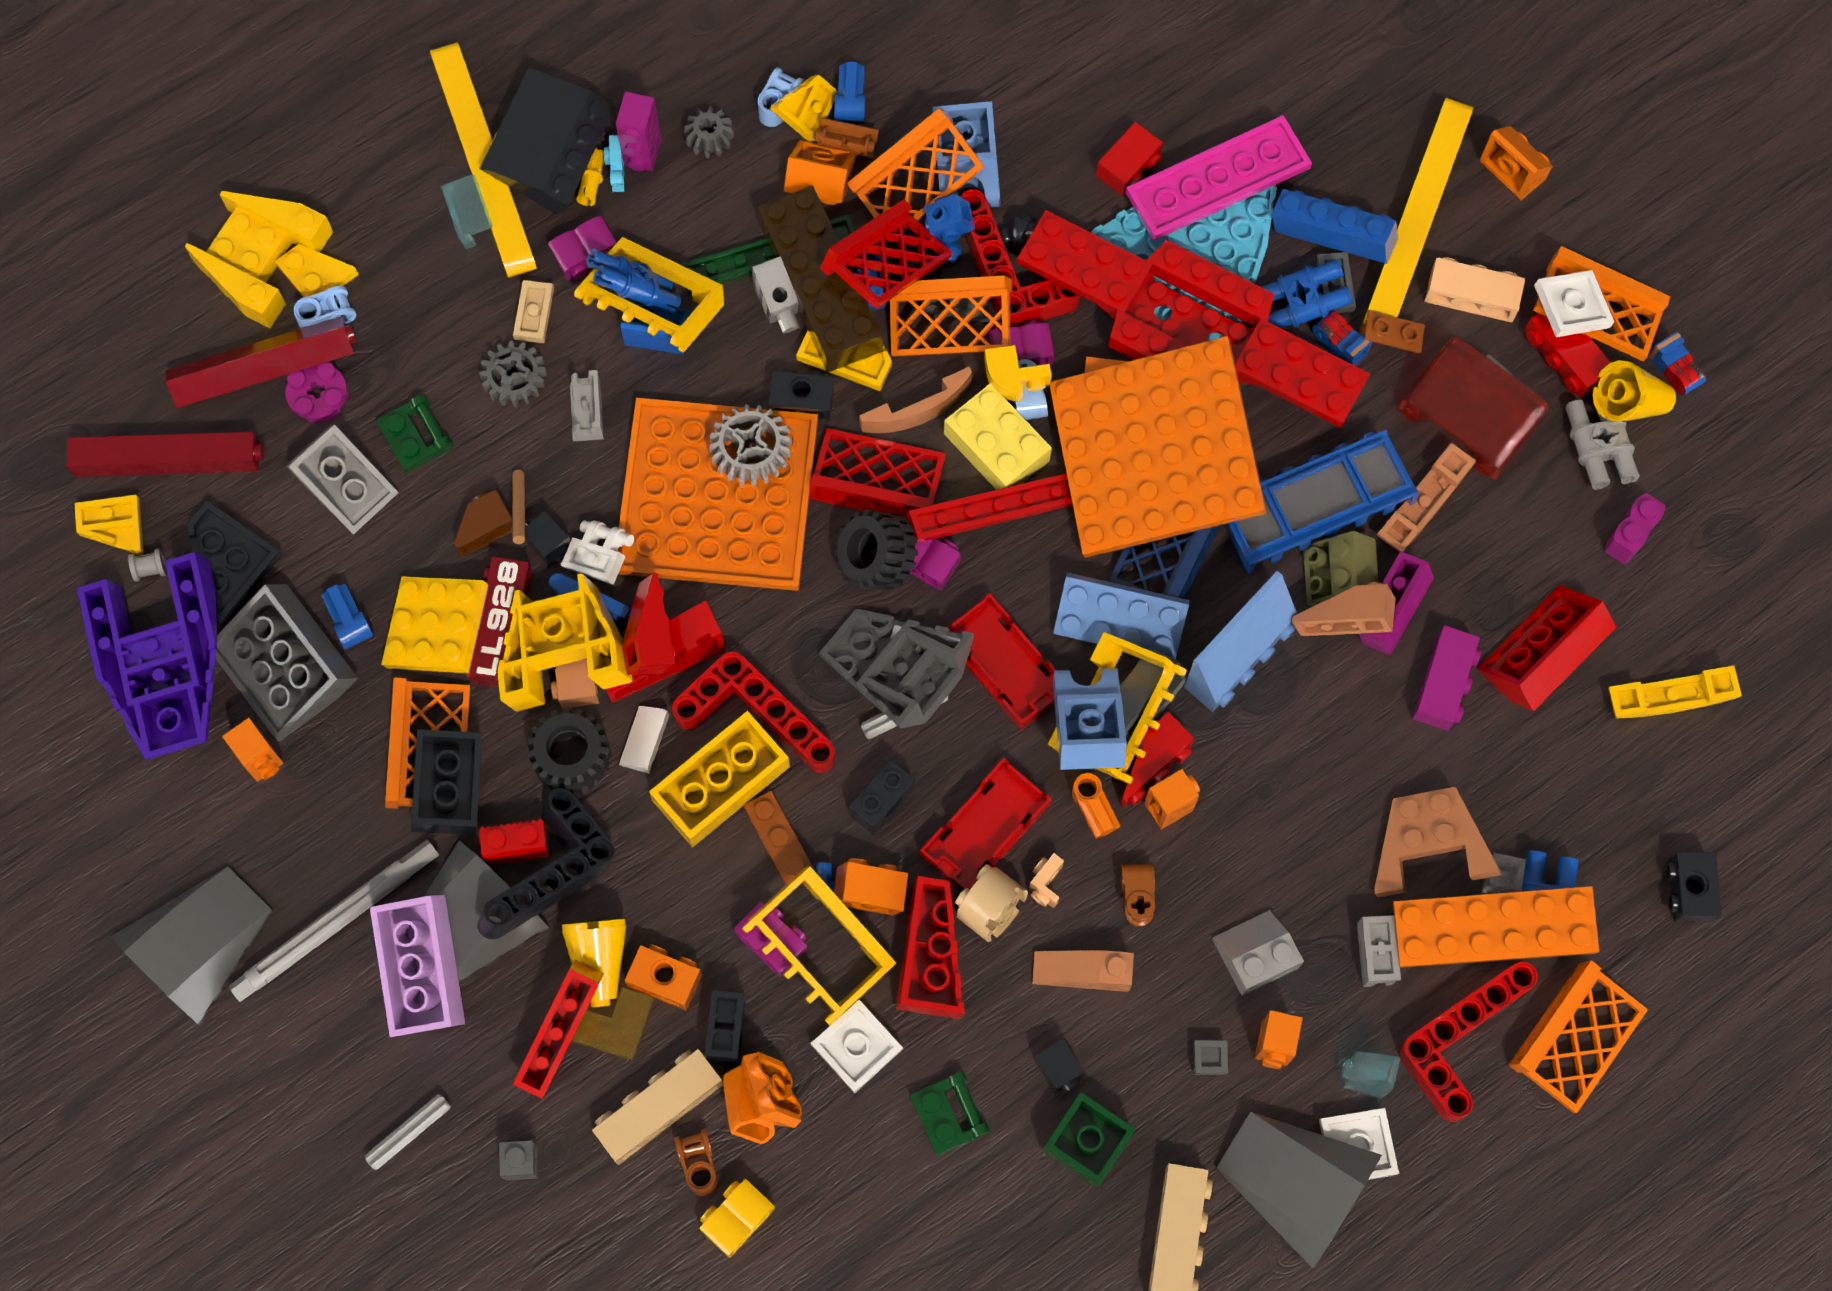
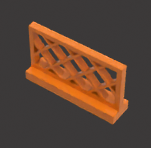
M938 108L847 183L874 218L880 215L877 209H882L884 213L891 208L889 207L891 189L906 191L905 200L909 204L912 192L925 193V206L934 203L939 197L952 195L985 168V165L954 125L947 111ZM948 129L955 137L953 150L938 148L940 135ZM933 142V148L927 147L929 144ZM959 143L965 151H959ZM922 150L932 151L930 169L915 167L916 156ZM938 152L953 154L950 171L935 170ZM958 155L969 156L975 166L967 173L956 172ZM910 161V166H903ZM898 169L909 170L907 188L892 186L893 174ZM914 171L929 172L927 190L912 188ZM935 173L950 175L948 188L943 192L932 191ZM955 176H961L956 182H954ZM887 179V185H882L881 183ZM876 187L886 189L884 206L873 205L867 196ZM932 194L938 195L931 201ZM924 207L919 211H910V213L914 214L912 217L917 221L926 216ZM906 226L905 228H903V231H906L909 228Z
M1561 246L1548 264L1546 278L1554 277V275L1560 276L1592 270L1614 320L1612 326L1616 334L1610 335L1604 332L1603 329L1584 332L1583 334L1644 362L1649 354L1662 313L1668 306L1671 296ZM1538 297L1533 311L1547 317ZM1608 301L1621 305L1624 311L1614 313ZM1638 313L1651 319V323L1642 326L1636 314ZM1628 316L1634 328L1624 331L1618 319ZM1637 334L1643 344L1642 349L1632 345L1628 336Z
M1006 276L919 280L890 299L891 356L985 352V349L1011 346L1009 291H1012V279ZM991 297H1001L1002 309L993 317L983 308V305ZM968 298L975 307L963 318L953 308L961 299ZM974 298H982V300L978 303ZM949 299H954L950 304H948L945 301ZM932 300H939L946 307L936 320L924 311ZM915 301L924 302L919 306ZM898 302H910L917 309L906 322L898 315ZM979 310L991 320L980 333L968 323ZM949 312L961 321L950 335L939 325ZM920 314L932 323L921 336L910 327ZM1001 317H1002V325L998 322V320H999ZM994 324L1002 331L1003 344L991 345L984 338L985 334ZM966 326L976 337L968 346H961L954 338ZM935 328L947 338L938 348H932L925 341ZM907 329L918 340L910 349L899 350V337ZM980 340L985 344L976 346ZM950 342H952L956 347L947 346ZM921 344H923L926 347L917 349Z
M394 678L385 808L398 809V806L412 807L413 798H405L406 787L414 781L415 769L408 763V756L416 750L417 738L410 732V726L421 718L432 730H440L449 721L453 720L461 728V732H467L470 685L406 681L407 678ZM412 690L426 691L433 700L420 710L412 702ZM434 692H442V693L437 696ZM449 693H463V704L453 712L441 700ZM436 704L449 715L437 726L425 716V713ZM411 708L417 713V714L414 715L412 718H411ZM461 711H462V721H460L459 718L456 716V715H458ZM409 738L414 743L411 748H409ZM407 769L413 774V775H412L410 778H408V779H407Z
M1592 960L1581 962L1577 965L1508 1064L1517 1073H1523L1572 1113H1578L1648 1011L1646 1007L1600 972L1602 968ZM1597 981L1606 987L1608 1001L1593 1002L1591 989ZM1615 995L1621 1000H1615ZM1586 998L1587 1004H1581ZM1626 1003L1636 1011L1629 1022L1619 1023L1616 1004ZM1609 1005L1612 1024L1598 1026L1594 1007ZM1588 1008L1591 1027L1576 1029L1574 1014L1577 1009ZM1568 1024L1569 1030H1563ZM1625 1026V1028L1621 1032L1620 1027ZM1613 1028L1614 1044L1611 1048L1601 1049L1598 1029ZM1591 1030L1594 1050L1580 1052L1577 1032ZM1570 1033L1573 1053L1558 1054L1557 1038L1560 1034ZM1550 1050L1551 1056H1545ZM1602 1052H1607V1054L1603 1058ZM1595 1053L1597 1068L1593 1074L1584 1075L1580 1055ZM1573 1056L1577 1076L1562 1078L1559 1058ZM1552 1059L1555 1079L1545 1080L1535 1072L1542 1060ZM1584 1078H1590L1585 1084ZM1577 1079L1579 1095L1574 1102L1565 1096L1562 1081ZM1556 1082V1088L1550 1083Z

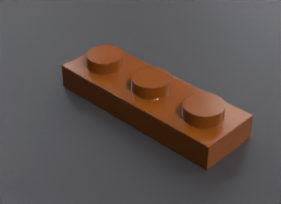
M772 791L743 805L785 885L805 867L810 866L814 870Z

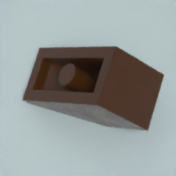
M496 489L491 492H482L475 496L472 502L468 503L454 542L461 558L513 532L512 518Z

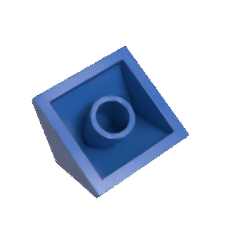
M632 302L678 326H681L692 313V310L676 308V312L670 313L654 305L644 307L640 302ZM635 317L630 323L622 320L621 332L624 345L684 355L683 352L679 351L678 346L670 344L671 335L661 330L656 335H652L647 332L649 324Z

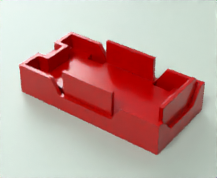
M990 593L952 623L951 626H947L950 632L962 634L963 631L973 633L974 639L969 652L970 660L968 661L967 659L966 667L1020 730L1024 729L1055 704L1053 691L1055 667L1042 658V654L1016 624L1012 622L1009 614ZM1000 620L1007 625L1008 631L1001 625ZM1042 666L1050 676L1046 677L1039 667ZM1004 694L1008 702L1004 698H1002L1001 695Z
M1003 758L949 822L942 826L920 850V857L961 892L966 888L970 890L977 882L976 877L979 873L977 871L982 868L983 864L988 861L989 866L995 867L1051 805L1052 798L1048 794L1043 793L1017 771L1007 759ZM989 783L994 784L986 795L982 794V791ZM1029 814L1031 818L1028 820V822L1023 828V824L1021 822H1023L1025 817ZM948 829L952 830L951 834L942 842L940 838Z

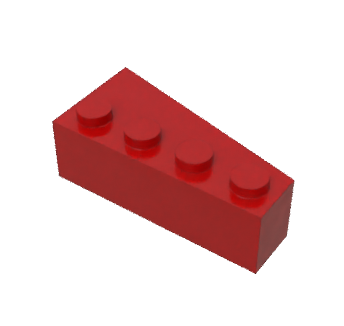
M706 600L669 620L671 644L675 648V664L662 673L632 675L633 682L605 689L611 703L726 652L722 632Z
M918 876L913 882L895 1010L960 1019L965 1014L961 994V975L957 958V940H955L954 932L955 922L950 881Z

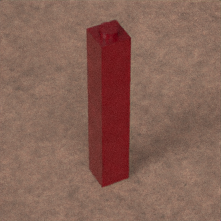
M340 316L166 370V383L176 408H180L354 354L352 343L357 342L352 325L346 326L343 317Z
M254 432L68 438L66 467L74 477L259 471V461L264 460V445L262 442H259Z

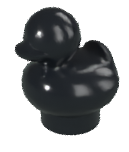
M1029 213L1019 214L1015 217L1011 228L1002 227L998 229L1006 251L1011 245L1014 249L1022 251L1038 224L1033 215Z

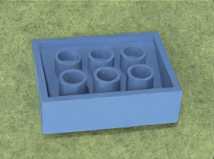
M1276 571L1193 661L1184 688L1212 712L1219 705L1224 708L1235 696L1232 690L1239 683L1244 686L1256 672L1253 670L1254 666L1259 661L1262 663L1267 662L1274 654L1276 649L1273 646L1279 639L1286 641L1296 628L1292 623V617L1297 615L1282 574Z

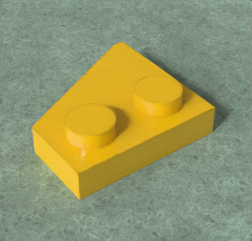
M814 75L772 104L770 109L808 142L815 141L817 130L820 128L821 118H827L835 101V94H838V91L820 75Z
M300 244L274 261L279 270L303 298L324 292L331 287L344 286L359 275L354 266Z
M137 495L75 503L76 532L80 536L138 555L144 554L140 498Z

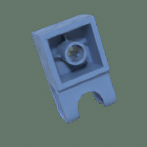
M992 101L933 107V113L938 108L947 111L953 120L952 122L963 137L969 138L966 141L985 165L982 171L952 195H958L963 189L968 187L978 188L983 192L990 208L1000 207ZM949 129L940 135L938 148L953 150L955 137ZM959 143V151H965ZM937 153L938 170H951L953 154ZM958 155L956 172L967 173L975 166L969 156ZM938 174L940 192L948 188L950 175ZM955 176L954 182H956L961 176Z
M1103 668L1101 680L1091 686H1083L1074 682L1070 670H1054L1053 691L1060 769L1125 767L1127 741L1118 669Z

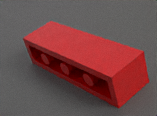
M576 959L574 960L513 1083L514 1086L543 1099L604 973Z

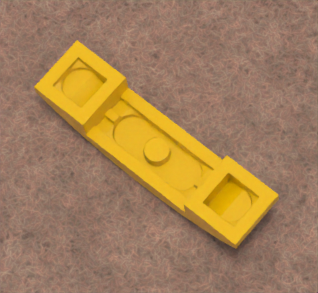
M1735 666L1704 670L1699 675L1646 684L1634 682L1608 688L1615 718H1636L1675 713L1725 702L1742 696Z

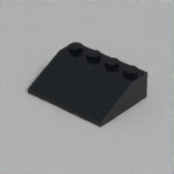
M528 67L479 169L557 214L569 206L615 105L588 89Z

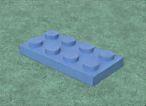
M1067 572L1053 634L1098 644L1103 632H1106L1147 650L1153 648L1176 660L1190 600Z

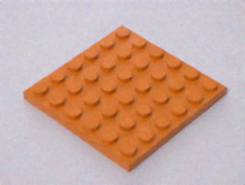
M1228 336L1052 381L1049 384L1082 554L1085 558L1267 514Z
M636 398L619 528L625 529L627 534L633 535L634 543L630 547L623 545L618 548L617 552L626 556L618 574L648 577L652 573H657L658 578L799 591L818 414L772 410L773 418L780 416L783 419L782 426H788L789 428L787 436L792 438V445L788 447L791 449V457L785 458L787 461L786 468L777 467L779 470L778 477L768 474L769 482L767 484L762 481V478H759L755 487L752 486L750 479H746V483L741 486L739 484V477L730 482L727 479L728 472L722 475L718 472L719 465H714L711 460L714 454L709 453V445L712 444L709 436L711 433L716 432L714 430L715 422L723 423V413L732 417L734 406ZM735 407L739 410V413L744 412V407ZM762 409V413L764 414L767 411L766 409ZM745 427V428H742L741 430H748V429H750L751 427ZM765 431L763 442L768 445L769 449L774 450L776 442L771 434ZM728 440L725 450L735 460L738 449L733 446V442ZM751 442L750 446L748 443L745 444V449L751 448V445L755 447L756 443ZM755 460L750 462L749 464H756L761 461Z

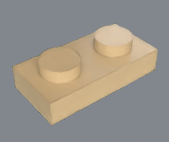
M523 280L513 332L514 340L545 343L554 292L552 283Z

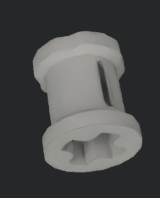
M160 548L155 549L154 553L140 556H135V554L128 555L130 572L135 582L140 581L141 577L155 574L167 575L164 555Z

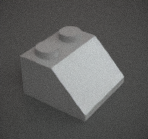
M1270 910L1212 938L1241 996L1299 969L1304 962L1291 935Z

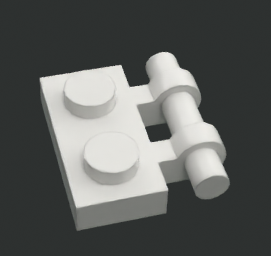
M584 520L580 524V531L585 533L583 539L572 538L561 566L567 570L579 574L582 573L583 575L614 585L626 557L617 552L618 548L623 545L627 547L632 546L634 536L627 534L625 529L618 527L611 529L602 522ZM605 539L603 547L597 545L598 540Z

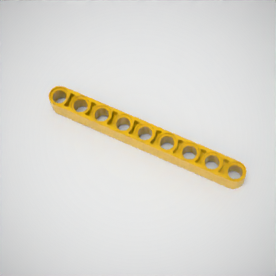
M456 42L430 50L507 276L510 278L535 270L537 267L509 186L479 169L492 142V138L459 44Z
M1445 98L1397 228L1398 240L1388 263L1383 266L1367 313L1370 310L1398 317L1471 117L1473 106ZM1367 313L1363 321L1364 324H1366Z

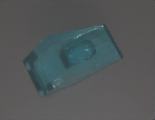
M1357 1051L1352 1055L1351 1059L1346 1058L1341 1073V1077L1346 1078L1344 1088L1382 1099L1393 1090L1401 1057Z

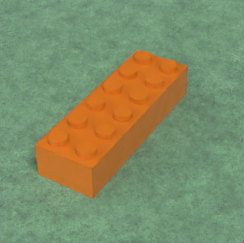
M1592 886L1393 902L1400 968L1585 955L1599 952Z

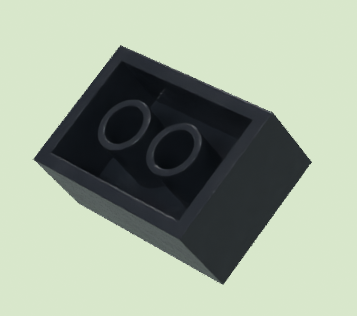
M417 729L411 832L476 835L482 733Z

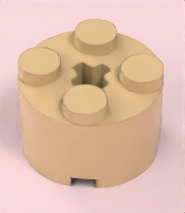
M987 864L976 877L977 882L970 890L968 888L964 889L956 899L955 904L959 906L957 918L987 942H991V934L997 938L1015 919L1020 911L1016 908V904L1019 899L1025 902L1028 891L999 868H992Z

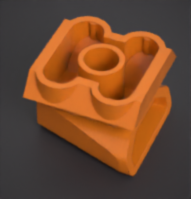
M760 1052L743 1056L739 1067L722 1076L731 1134L764 1144L774 1136V1125L796 1128L801 1122L802 1109L791 1089L793 1080L782 1061Z

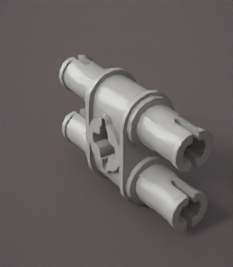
M1582 400L1569 402L1565 410L1572 427L1570 438L1574 440L1579 455L1578 462L1585 466L1592 489L1605 488L1611 482L1603 462L1608 460L1615 462L1622 484L1637 481L1640 475L1632 456L1635 447L1630 443L1625 428L1626 421L1613 422L1598 413L1601 422L1593 424L1589 421Z

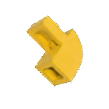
M1015 345L985 349L984 361L988 382L1005 399L1022 401L1023 389L1039 391L1051 384L1050 364L1019 368Z

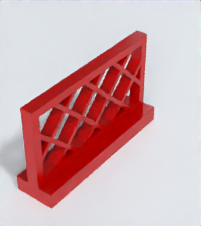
M903 199L830 247L820 269L828 276L836 272L877 309L950 259L953 252L931 235L925 227L909 214L912 206ZM906 226L916 234V237L903 235V228ZM884 241L897 242L898 249L885 247ZM904 244L918 246V253L905 251ZM925 248L933 249L939 256L926 255ZM866 253L879 255L880 262L866 260ZM886 256L899 258L900 265L887 263ZM906 260L919 262L920 269L907 267ZM846 266L860 267L861 274L852 273ZM867 269L881 271L882 278L868 276ZM888 272L900 274L902 281L889 280ZM869 285L883 287V294L877 296L869 288Z
M827 428L816 469L810 482V500L861 511L874 510L895 513L907 519L906 514L909 510L934 504L946 453ZM831 439L843 441L848 448L834 454L829 447ZM864 447L874 448L877 455L865 461L858 450ZM894 453L903 454L908 461L894 467L888 457ZM853 454L859 464L846 470L839 460ZM925 459L937 461L936 468L927 473H924L917 463ZM882 460L889 471L876 477L870 466ZM833 463L841 472V474L834 478L821 476L823 469ZM912 466L919 477L906 483L899 473ZM864 470L871 479L864 484L855 483L851 476ZM892 476L895 477L901 486L893 491L885 489L881 482ZM924 483L930 491L928 498L915 496L911 489Z

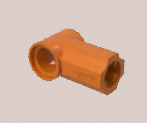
M1091 773L1081 774L1077 777L1072 787V799L1079 805L1094 838L1106 836L1120 828V824L1102 790L1100 779ZM1084 783L1093 786L1095 794L1085 797L1079 792L1078 786Z

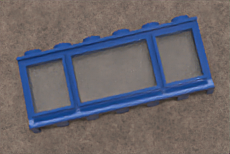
M1387 430L1379 433L1371 431L1363 435L1360 441L1351 445L1349 443L1340 444L1332 450V453L1322 457L1320 454L1308 458L1303 465L1296 468L1292 466L1280 470L1275 477L1268 480L1261 478L1260 484L1267 514L1223 525L1247 574H1251L1254 572L1255 564L1268 558L1271 563L1277 562L1282 558L1283 552L1294 547H1298L1299 551L1305 550L1310 547L1311 540L1322 535H1326L1327 539L1338 535L1341 527L1354 523L1355 527H1359L1366 523L1369 515L1379 511L1383 515H1387L1393 512L1396 504L1407 500L1409 505H1413L1416 503L1419 491L1410 479L1387 434Z

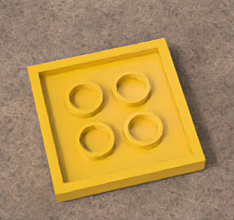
M401 577L381 665L387 669L469 673L488 584L483 580Z

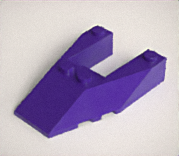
M196 552L165 561L178 621L136 634H132L122 586L105 579L77 588L96 678L104 686L111 698L109 700L115 710L119 711L127 725V730L146 760L208 742L217 649L216 588L209 559Z

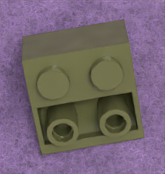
M1351 531L1311 543L1310 547L1303 550L1307 605L1315 606L1356 585L1379 582L1376 541L1374 538Z

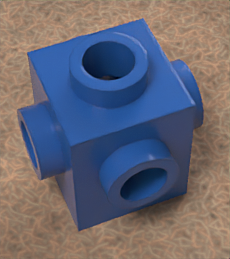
M957 194L939 197L934 203L924 207L927 217L925 219L926 229L931 235L943 242L956 241L961 235L975 230L970 202Z

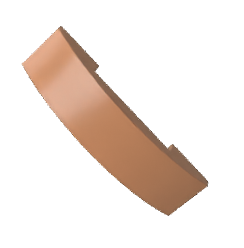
M970 367L942 378V392L892 413L886 403L859 415L861 431L867 433L896 432L916 427L939 416L954 405L971 385L972 371Z
M1451 443L1416 487L1419 491L1416 503L1409 505L1406 500L1382 527L1377 536L1398 552H1404L1457 488L1476 460Z

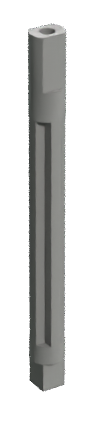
M428 839L244 972V975L229 985L230 991L241 1002L253 992L261 989L410 879L414 873L439 856L438 852Z

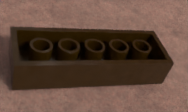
M814 186L757 206L761 229L774 257L781 256L799 302L798 310L827 373L883 352V334L867 300L836 272L828 276L820 269L829 248L838 243L839 240ZM850 265L846 266L847 269L854 273Z

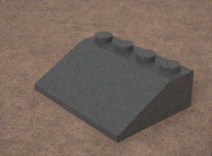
M265 584L217 635L216 660L277 741H282L339 699L358 679L287 584Z

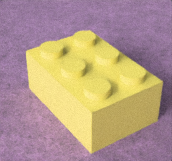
M991 384L987 385L944 421V435L996 490L1023 484L1050 461L1052 447Z

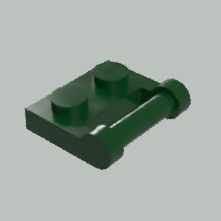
M424 394L413 397L409 403L376 420L405 473L446 453L453 447L452 441L443 434L428 408L429 402ZM417 413L434 441L429 447H426L410 419L411 416Z
M964 1071L910 1094L912 1103L936 1157L991 1132L987 1123L982 1122L965 1084L968 1080ZM952 1088L971 1127L970 1130L963 1133L945 1094L946 1091Z

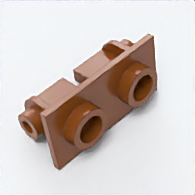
M821 118L815 142L820 144V146L826 145L855 151L857 155L874 158L879 129Z
M1369 310L1366 324L1362 323L1360 325L1359 334H1364V340L1420 354L1425 325Z

